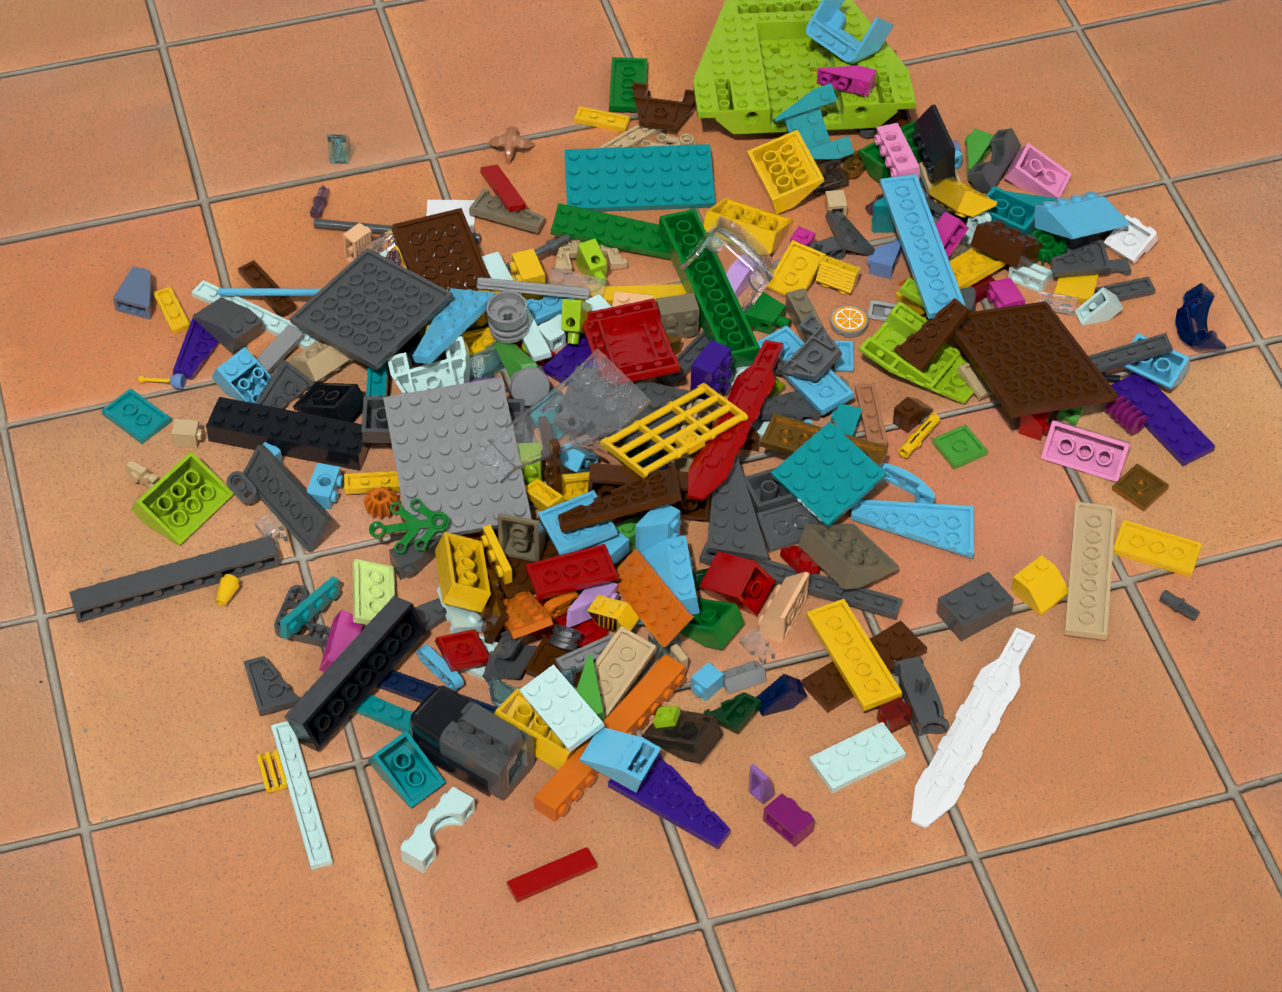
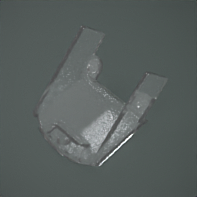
M719 216L681 268L684 270L705 247L713 253H719L726 246L753 270L748 279L753 291L741 306L745 313L774 278L776 265L768 251L753 234L738 223Z

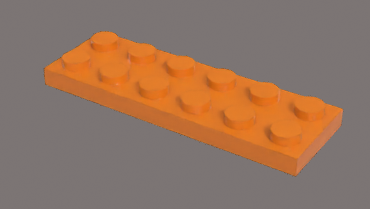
M635 549L616 569L618 580L610 582L618 584L617 591L630 604L659 644L665 648L694 616L644 555Z

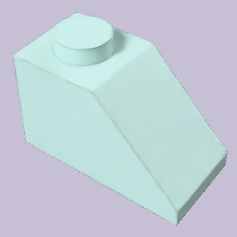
M1103 287L1077 308L1075 313L1080 323L1085 326L1109 321L1123 307L1118 297Z

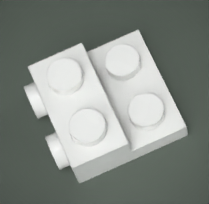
M1126 215L1125 218L1129 221V226L1114 229L1104 241V245L1119 256L1127 258L1132 264H1135L1143 253L1147 254L1158 241V238L1153 228L1145 227L1137 218H1131Z

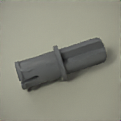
M1164 590L1160 596L1159 601L1174 609L1175 613L1179 611L1192 620L1198 618L1200 611L1187 604L1184 598H1179L1168 590Z

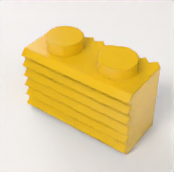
M826 255L820 263L815 281L820 282L823 287L836 288L842 294H851L855 289L861 268Z

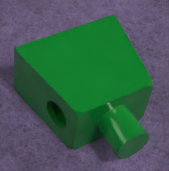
M763 291L759 293L744 313L754 331L769 335L774 333L778 327L783 328L787 325L790 328L792 323L791 319L785 317L786 306Z

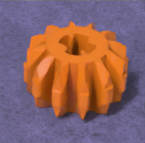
M382 485L378 489L373 486L372 491H367L366 497H364L367 514H371L372 518L379 516L380 520L383 516L389 518L390 514H393L390 510V505L393 502H398L397 494L391 490L390 486L385 489ZM396 505V506L393 508V511H396V508H398V505Z

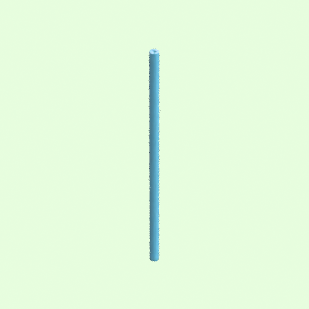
M219 288L218 295L314 296L321 289Z

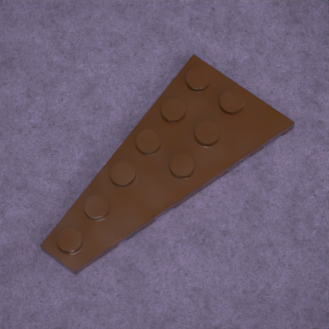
M675 463L668 464L669 468L661 472L658 469L651 472L652 475L646 479L638 478L611 490V495L605 498L598 496L593 499L594 502L587 506L579 505L559 514L561 532L574 531L584 526H593L599 522L612 521L618 517L634 515L640 511L653 510L659 506L671 505L681 501L682 497Z

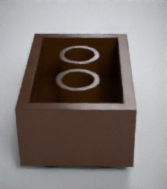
M995 219V221L977 224L970 245L1013 267L1019 268L1036 263L1042 242L1036 240L1037 238L1033 235H1025L1021 233L1020 229L1005 225L1004 221Z

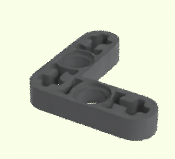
M295 585L289 589L275 620V633L280 638H283L280 636V620L287 615L286 610L294 609L308 597L307 590L302 585ZM307 622L299 631L301 629H308L310 631L308 634L300 635L297 632L288 638V640L325 647L331 628Z

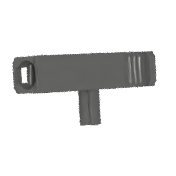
M918 656L895 662L893 673L899 679L902 698L917 735L943 734L947 732L949 722L947 719H943L944 713L941 700L930 673L923 665L922 657Z

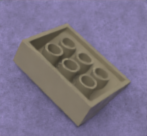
M854 523L832 524L829 528L823 524H806L798 544L844 590L861 588L899 568V565Z

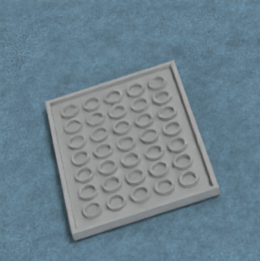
M502 377L383 397L403 508L419 520L428 519L421 512H414L410 507L413 499H420L423 505L432 512L441 511L449 517L448 528L442 532H436L430 540L441 539L444 532L455 535L483 531V526L489 524L492 529H497L498 513L532 519ZM416 502L413 507L419 508L420 503ZM442 519L436 521V525L443 523ZM428 528L420 529L410 544H414L417 539L422 538Z

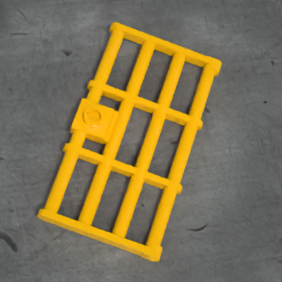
M702 383L696 389L674 401L668 402L667 405L646 417L634 421L633 424L612 436L601 439L599 443L605 450L609 451L644 479L651 472L675 459L681 458L683 454L688 453L690 455L704 447L706 441L713 440L720 433L741 421L748 420V416L709 387V385ZM703 393L709 396V398L686 411L680 408L683 404ZM716 402L722 405L719 409L699 420L692 417ZM671 411L677 414V416L652 430L646 427L649 423ZM728 412L735 415L711 430L705 427L708 423ZM684 420L690 424L664 440L658 436ZM637 430L643 433V435L620 448L612 445ZM698 430L702 435L699 436L694 431ZM650 439L656 443L632 458L625 455ZM676 443L679 448L675 449L671 444ZM662 449L669 453L644 468L638 465V463Z

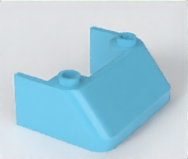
M822 0L807 24L806 33L809 37L850 64H854L878 52L894 26L892 23L876 16L863 40L860 42L841 29L845 23L846 16L839 9L845 0Z

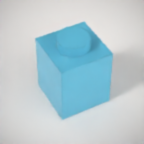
M709 662L691 677V691L695 696L701 697L705 701L710 699L724 685V674Z

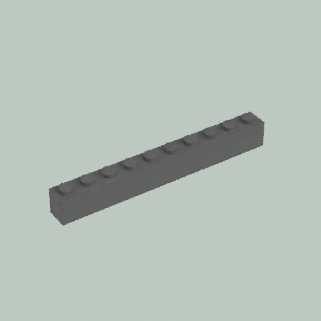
M270 535L149 570L139 571L124 577H118L117 579L100 582L92 586L78 588L70 591L69 594L77 622L80 623L218 584L220 578L224 577L225 574L240 578L279 567V558Z

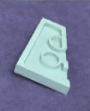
M439 585L437 593L442 606L446 608L447 614L445 616L447 621L451 623V633L473 629L476 632H482L483 620L476 611H469L465 608L442 603Z

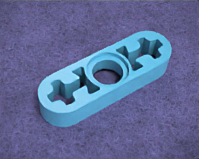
M425 644L416 651L420 661L447 687L457 691L464 686L463 679L458 672H451L445 660L429 645Z

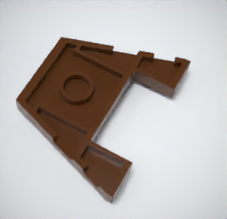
M632 83L639 126L675 131L696 105L694 90L685 89L683 101L679 102L647 97L649 84Z
M540 417L538 418L543 450L541 451V459L545 464L543 478L544 481H547L548 486L562 494V474L559 469L561 465V458H559L561 446L557 439L551 440L547 418Z

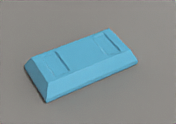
M834 340L842 352L840 358L834 363V371L853 372V341Z

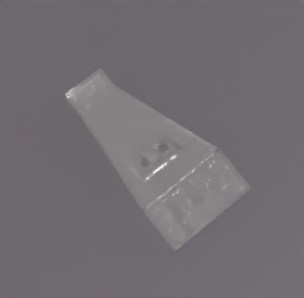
M597 348L567 379L489 439L474 456L503 484L517 469L551 457L549 440H558L561 446L560 454L612 435L626 428L652 401ZM563 407L562 412L558 413V409ZM576 420L575 425L571 426V422Z

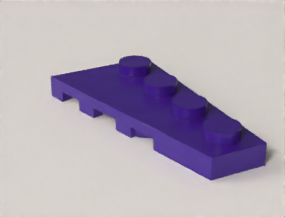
M193 318L173 368V375L177 373L184 374L185 378L191 380L220 343Z

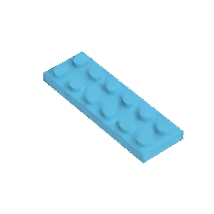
M787 325L757 341L760 349L765 340L784 343V350L780 358L788 361L804 344ZM830 368L818 381L783 375L821 415L837 408L839 403L844 404L854 398V392Z

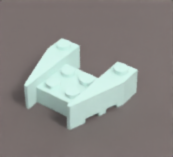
M463 336L458 337L445 349L447 355L445 360L413 368L412 361L406 352L394 355L388 359L390 374L401 392L406 394L469 383L471 358L468 345Z

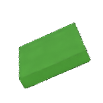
M966 424L932 440V444L954 470L980 459L988 453V450Z

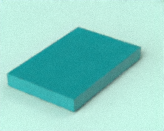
M131 388L101 410L103 416L141 444H144L172 422L171 417Z

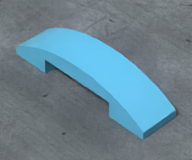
M882 463L881 468L887 474V477L883 480L915 495V503L935 504V494L920 478L900 467Z

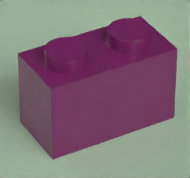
M783 793L764 808L763 821L794 847L813 832L814 819L812 815L807 811H803L792 798L786 797Z

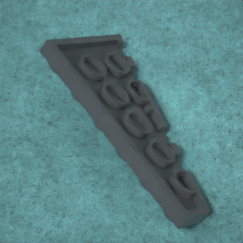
M736 456L734 466L728 478L711 493L706 552L717 553L719 551L742 558L767 561L769 556L738 456Z

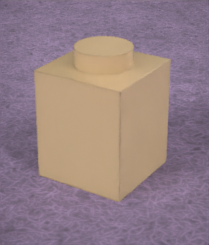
M844 190L825 191L824 205L826 213L828 210L833 212L839 211L847 216V202Z
M175 419L171 433L173 446L197 448L199 441L203 439V429H200L199 420Z

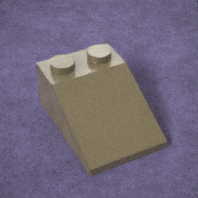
M498 513L499 543L505 556L533 562L540 561L546 545L545 530L541 523L537 520Z

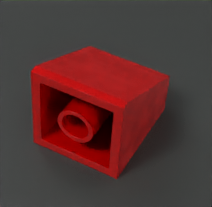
M717 551L699 587L714 599L722 602L736 603L738 609L758 616L775 580L756 561Z

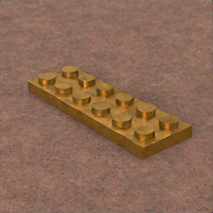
M774 413L760 441V447L792 455L822 427ZM844 434L881 468L888 452V446Z

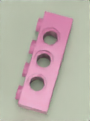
M894 123L876 127L877 135H874V141L876 146H879L881 157L885 158L886 167L890 168L891 177L917 174L920 181V166L899 124Z

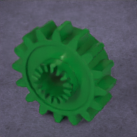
M1040 229L1033 230V233L1029 234L1042 242L1036 260H1041V264H1044L1045 261H1048L1050 264L1051 258L1066 253L1067 245L1063 236Z

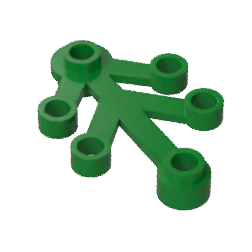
M413 499L410 503L411 509L414 512H421L428 518L419 520L405 510L401 503L393 502L390 505L391 512L394 515L401 516L407 522L384 525L380 521H375L370 524L369 533L373 538L381 539L385 534L408 531L401 541L394 545L396 553L404 555L408 550L407 546L420 529L428 528L422 538L417 539L414 544L419 552H424L427 550L428 542L434 534L448 528L449 517L447 514L441 511L432 512L423 505L420 499ZM416 502L420 503L419 508L413 507ZM396 505L400 506L399 511H393V508ZM438 519L443 520L441 525H436ZM376 529H382L380 534H375ZM420 542L425 543L423 548H418ZM404 545V550L398 551V546Z

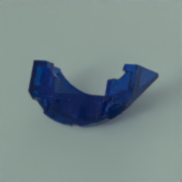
M1203 283L1198 284L1184 294V303L1181 308L1177 309L1175 325L1177 327V334L1182 341L1193 348L1226 349V345L1217 338V333L1213 330L1208 331L1207 317L1215 295Z

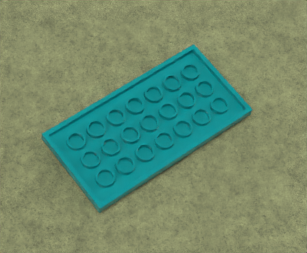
M710 144L564 149L567 205L599 212L711 208L715 205Z

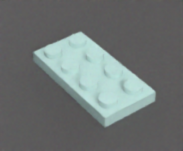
M554 664L519 689L521 695L569 752L605 727L602 720Z
M881 722L809 757V763L830 792L834 793L904 759L906 752L884 723Z

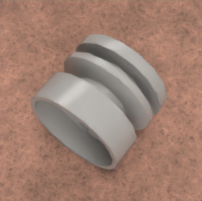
M503 291L493 295L486 306L491 336L501 343L510 344L520 341L528 334L530 327L525 298L513 291Z

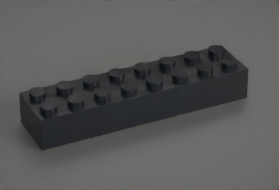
M224 397L218 398L206 424L208 441L251 450H255L258 445L266 442L278 447L281 450V456L361 471L371 443H363L362 424Z
M393 596L285 715L300 744L318 752L426 632L411 602Z

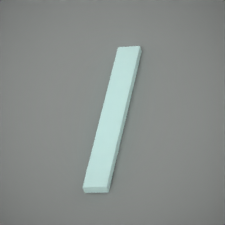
M499 252L481 256L490 278L514 281ZM528 309L530 327L528 334L521 340L531 359L536 362L551 357V351Z
M204 280L192 291L193 297L208 304L222 297L249 308L263 320L262 329L275 336H278L288 325H291L304 334V338L296 345L303 349L319 340L291 324L289 320L238 296H219V287Z
M288 721L271 725L272 733L310 868L314 870L333 865L298 739Z

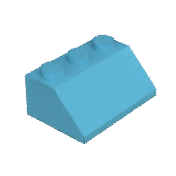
M1137 333L1132 343L1147 339V337ZM1173 350L1172 352L1122 367L1171 390L1181 383L1190 369V357Z
M669 504L650 510L636 524L635 549L643 552L664 539L681 536L680 510Z

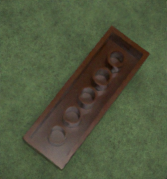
M591 463L588 492L594 490L597 496L605 498L611 495V490L642 477L628 466ZM677 471L682 500L671 504V506L680 510V518L708 521L711 494L703 501L688 498V472ZM650 510L640 511L636 514L646 515Z

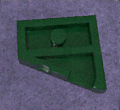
M743 692L731 700L720 703L721 707L713 711L705 710L703 712L704 718L738 734L762 707V701Z

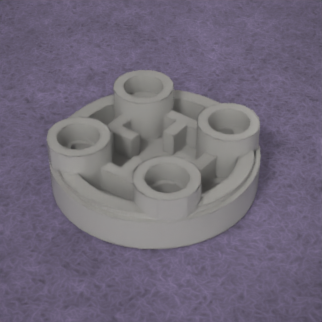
M527 367L512 374L510 392L514 399H524L525 406L537 405L548 395L550 389L549 379L540 368Z

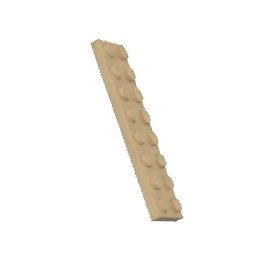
M1075 502L1064 635L1099 640L1107 639L1116 506Z

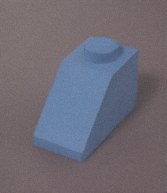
M900 240L875 248L873 255H869L867 265L870 266L869 274L887 279L892 278L902 252Z

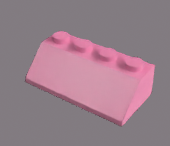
M1053 420L1041 459L1117 482L1126 464L1132 443Z

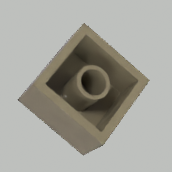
M694 293L656 298L659 317L667 334L681 338L698 336L699 307Z

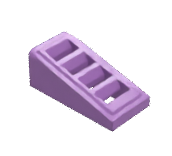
M752 764L750 766L748 792L758 801L765 804L774 797V790L768 776Z

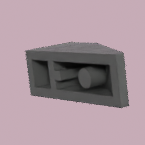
M440 539L430 540L428 548L424 552H419L415 545L410 543L404 555L397 554L394 548L390 549V563L394 566L398 578L401 580L412 577L424 569L436 557L435 549ZM420 542L418 548H423L425 543ZM404 545L398 546V551L404 550Z

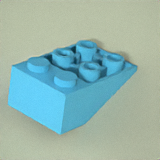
M244 347L216 368L212 378L225 393L235 400L255 403L270 380L271 375Z
M603 727L595 733L579 761L628 789L637 792L654 764L661 748L643 737Z

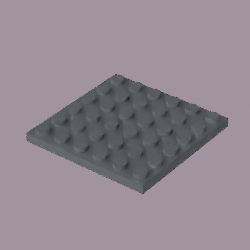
M366 248L290 317V322L377 371L454 297L452 292Z

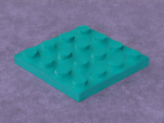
M830 421L771 472V476L827 528L887 477L886 472Z

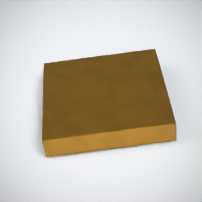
M1136 464L1112 486V491L1142 511H1145L1168 490L1169 484L1139 464Z

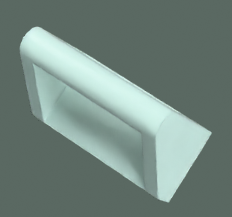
M1036 263L1019 268L1011 265L1009 267L1008 278H1011L1014 283L1040 294L1043 293L1054 277L1052 270Z

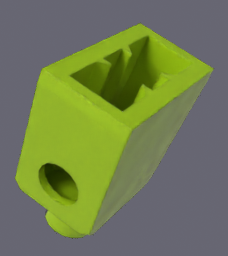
M596 239L578 244L577 268L588 284L597 283L599 287L605 286L608 283L606 278L608 265Z
M562 299L561 331L568 333L567 344L579 345V335L584 334L583 323L588 319L587 314L591 310V304L582 300Z

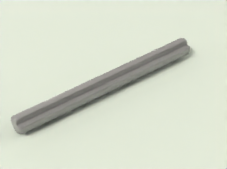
M479 277L476 282L478 289L513 291L516 293L586 300L590 295L589 289L582 287Z

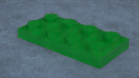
M612 57L609 111L636 112L632 83L646 84L647 58Z

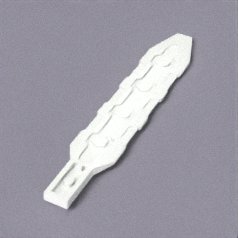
M1016 628L1000 657L982 668L973 683V689L965 703L961 704L957 711L956 719L948 733L940 741L937 747L938 750L928 768H925L915 785L911 823L927 829L956 804L965 788L964 784L973 767L977 766L983 755V749L991 735L996 732L1008 704L1013 701L1021 686L1019 668L1035 641V635Z

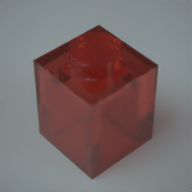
M898 697L878 707L877 721L879 723L883 722L888 730L893 733L910 725L912 710L907 703H904Z

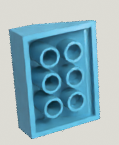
M1093 191L1086 192L1085 195H1072L1068 199L1058 198L1055 202L1045 201L1042 205L1035 206V228L1069 239L1129 226V221L1104 196L1097 195V192Z
M686 535L664 539L641 552L692 615L699 614ZM639 618L637 621L638 625L643 624Z

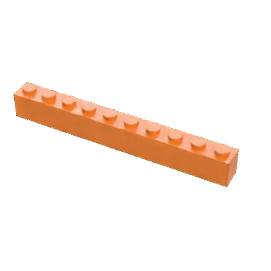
M665 654L603 721L604 728L635 735L639 729H643L647 725L648 719L652 715H656L657 709L665 701L671 699L676 688L681 687L685 683L686 666ZM594 735L588 738L534 796V808L554 822L561 816L566 815L571 804L581 798L583 791L587 787H591L596 777L600 774V772L579 761Z

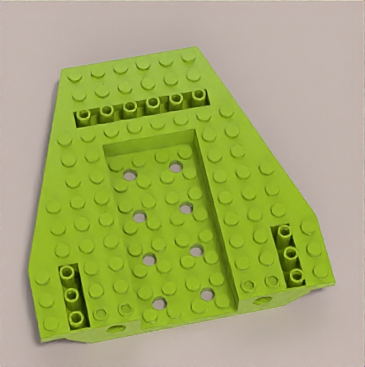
M725 0L693 79L697 117L716 118L718 123L733 134L787 132L783 119L773 122V119L811 90L823 86L817 84V73H812L817 72V69L821 67L863 66L876 70V84L868 97L833 88L837 101L819 107L822 116H824L823 120L826 130L876 128L895 115L898 109H916V100L909 70L886 41H884L878 52L854 64H850L807 35V24L822 0ZM845 0L839 9L846 16L845 23L841 29L861 42L872 24L853 0Z

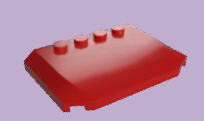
M654 298L588 312V319L583 323V331L599 377L612 386L680 372L679 362L670 346Z

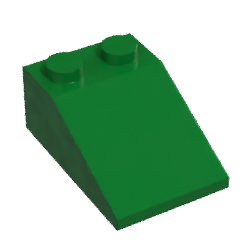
M697 598L700 613L694 614V617L679 633L704 647L722 650L744 624L737 604Z

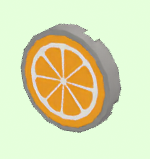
M843 305L831 313L830 326L838 335L840 333L848 338L857 337L865 332L868 326V316L863 309L857 306Z

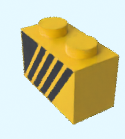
M597 595L587 610L598 626L618 631L620 626L631 631L639 620L638 615L629 603Z

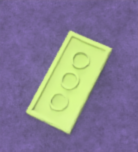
M354 559L352 563L353 622L368 625L389 600L395 596L394 566Z

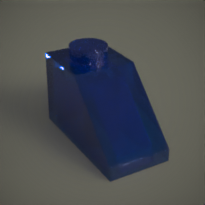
M783 674L756 698L762 701V707L759 709L760 714L767 716L793 709L807 697V694L800 679Z

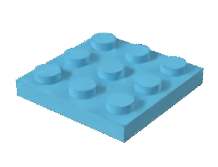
M594 490L537 513L559 556L579 551L618 535L613 522L608 520L593 526L577 528L574 531L561 532L558 515L579 505L587 506L594 502L593 499L598 497Z

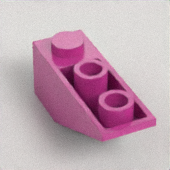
M863 66L821 67L817 69V84L824 86L832 83L835 89L868 97L876 84V70Z

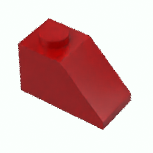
M1044 412L1021 416L1018 433L1041 441L1043 435L1049 433L1051 424L1048 423L1050 414Z

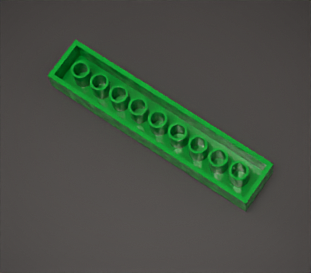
M696 209L660 216L658 232L686 294H695L699 307V322L708 342L713 340L732 349L731 357L733 361L731 369L753 364L760 346Z

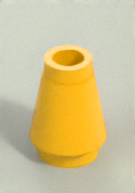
M225 574L224 577L220 578L215 599L218 605L226 606L240 587V581L237 577Z

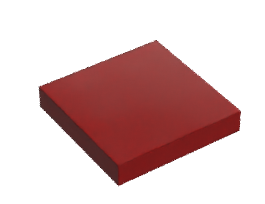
M475 629L436 637L435 643L451 672L487 664L489 654Z

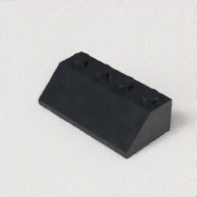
M934 104L914 123V131L911 132L912 140L916 142L918 153L921 152L922 162L926 163L927 173L931 174L933 181L955 177V146Z

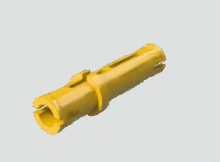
M931 413L919 428L906 438V442L898 450L899 455L903 458H908L915 449H918L925 437L940 423V417L935 413Z

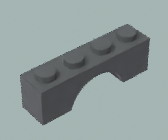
M1012 128L998 130L990 141L992 149L991 161L975 164L967 176L977 191L989 192L1002 177V174L1021 147V143Z

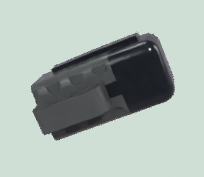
M442 685L433 689L410 717L411 736L429 761L486 796L490 797L492 794L500 800H505L534 765L533 736L449 687Z

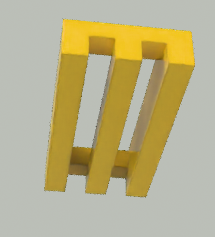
M278 749L273 750L274 753L271 754L265 752L263 756L261 754L256 755L266 794L288 788ZM272 759L276 760L282 782L281 785H278ZM264 761L268 763L273 787L269 786L263 764Z

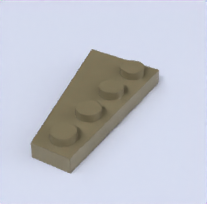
M486 189L481 191L469 208L470 215L529 232L538 233L545 224V217L529 209L508 212L497 195H490Z

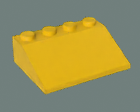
M798 130L747 151L751 166L776 214L795 207L825 181Z
M724 198L706 211L703 226L706 233L711 237H721L726 242H736L742 244L744 248H755L762 254H771L777 250L794 220Z

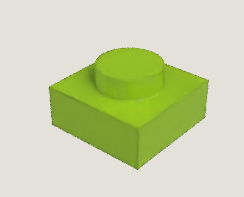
M678 705L659 707L653 720L655 727L676 726L680 715Z

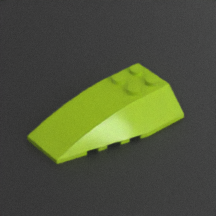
M899 301L890 311L885 323L872 338L869 336L858 351L895 375L946 398L965 404L974 392L957 371L959 366L969 362L960 356L961 353L957 348L953 349L946 343L923 373L894 350L897 345L904 343L909 335L915 334L928 321Z

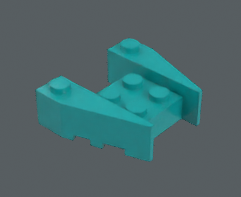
M832 83L811 90L773 119V122L783 119L788 133L798 130L814 160H835L854 154L849 136L830 142L819 108L837 101Z

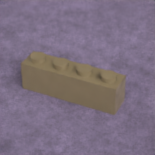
M805 289L787 292L786 311L801 340L805 343L811 337L810 334L801 330L799 326L810 313L815 316L818 323L822 325L827 333Z

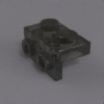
M839 158L817 165L825 181L813 190L815 196L824 194L825 191H833L849 185V179L841 170V160Z

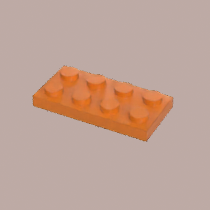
M530 591L519 592L511 599L500 600L505 603L503 612L508 613V618L503 626L513 639L553 625L551 616Z

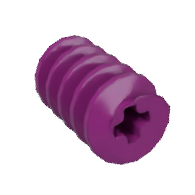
M1118 395L1116 401L1105 404L1104 410L1122 428H1125L1128 433L1136 434L1144 427L1148 416L1143 415L1141 410L1137 411V406H1132L1130 400L1126 401V396L1119 397Z

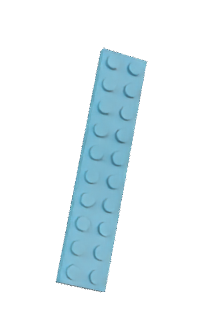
M917 174L880 179L882 193L928 319L934 318L935 314L954 298L965 305Z

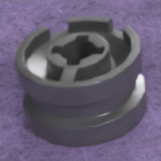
M553 625V635L550 636L549 643L563 649L576 650L578 648L577 640L581 638L582 633L567 626Z

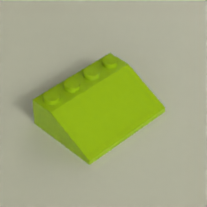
M190 451L135 502L131 511L144 524L180 546L234 493Z

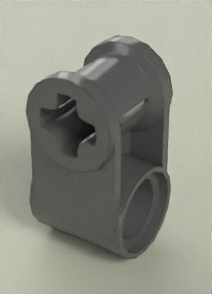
M834 236L813 242L810 245V248L839 260L846 253L845 249H841Z

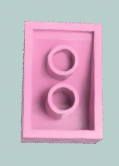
M1027 143L1017 152L1004 178L1020 189L1045 197L1060 198L1072 174L1034 146Z

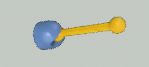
M180 373L174 374L170 379L145 378L143 375L138 377L140 383L145 381L170 383L176 389H184L186 381L185 375Z

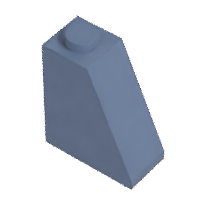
M132 267L113 297L116 311L151 320L153 283L149 270Z

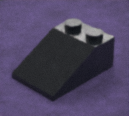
M315 383L292 407L301 413L350 422L356 414L361 412L364 396L358 384Z

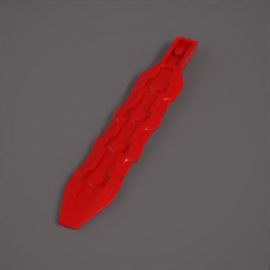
M765 340L753 364L737 376L727 400L745 412L748 420L741 421L715 436L713 440L705 442V446L695 456L688 470V498L703 501L728 478L734 466V460L740 448L744 446L747 440V434L752 424L757 420L766 397L770 395L775 385L772 371L784 350V343ZM728 412L717 418L712 429L735 415Z

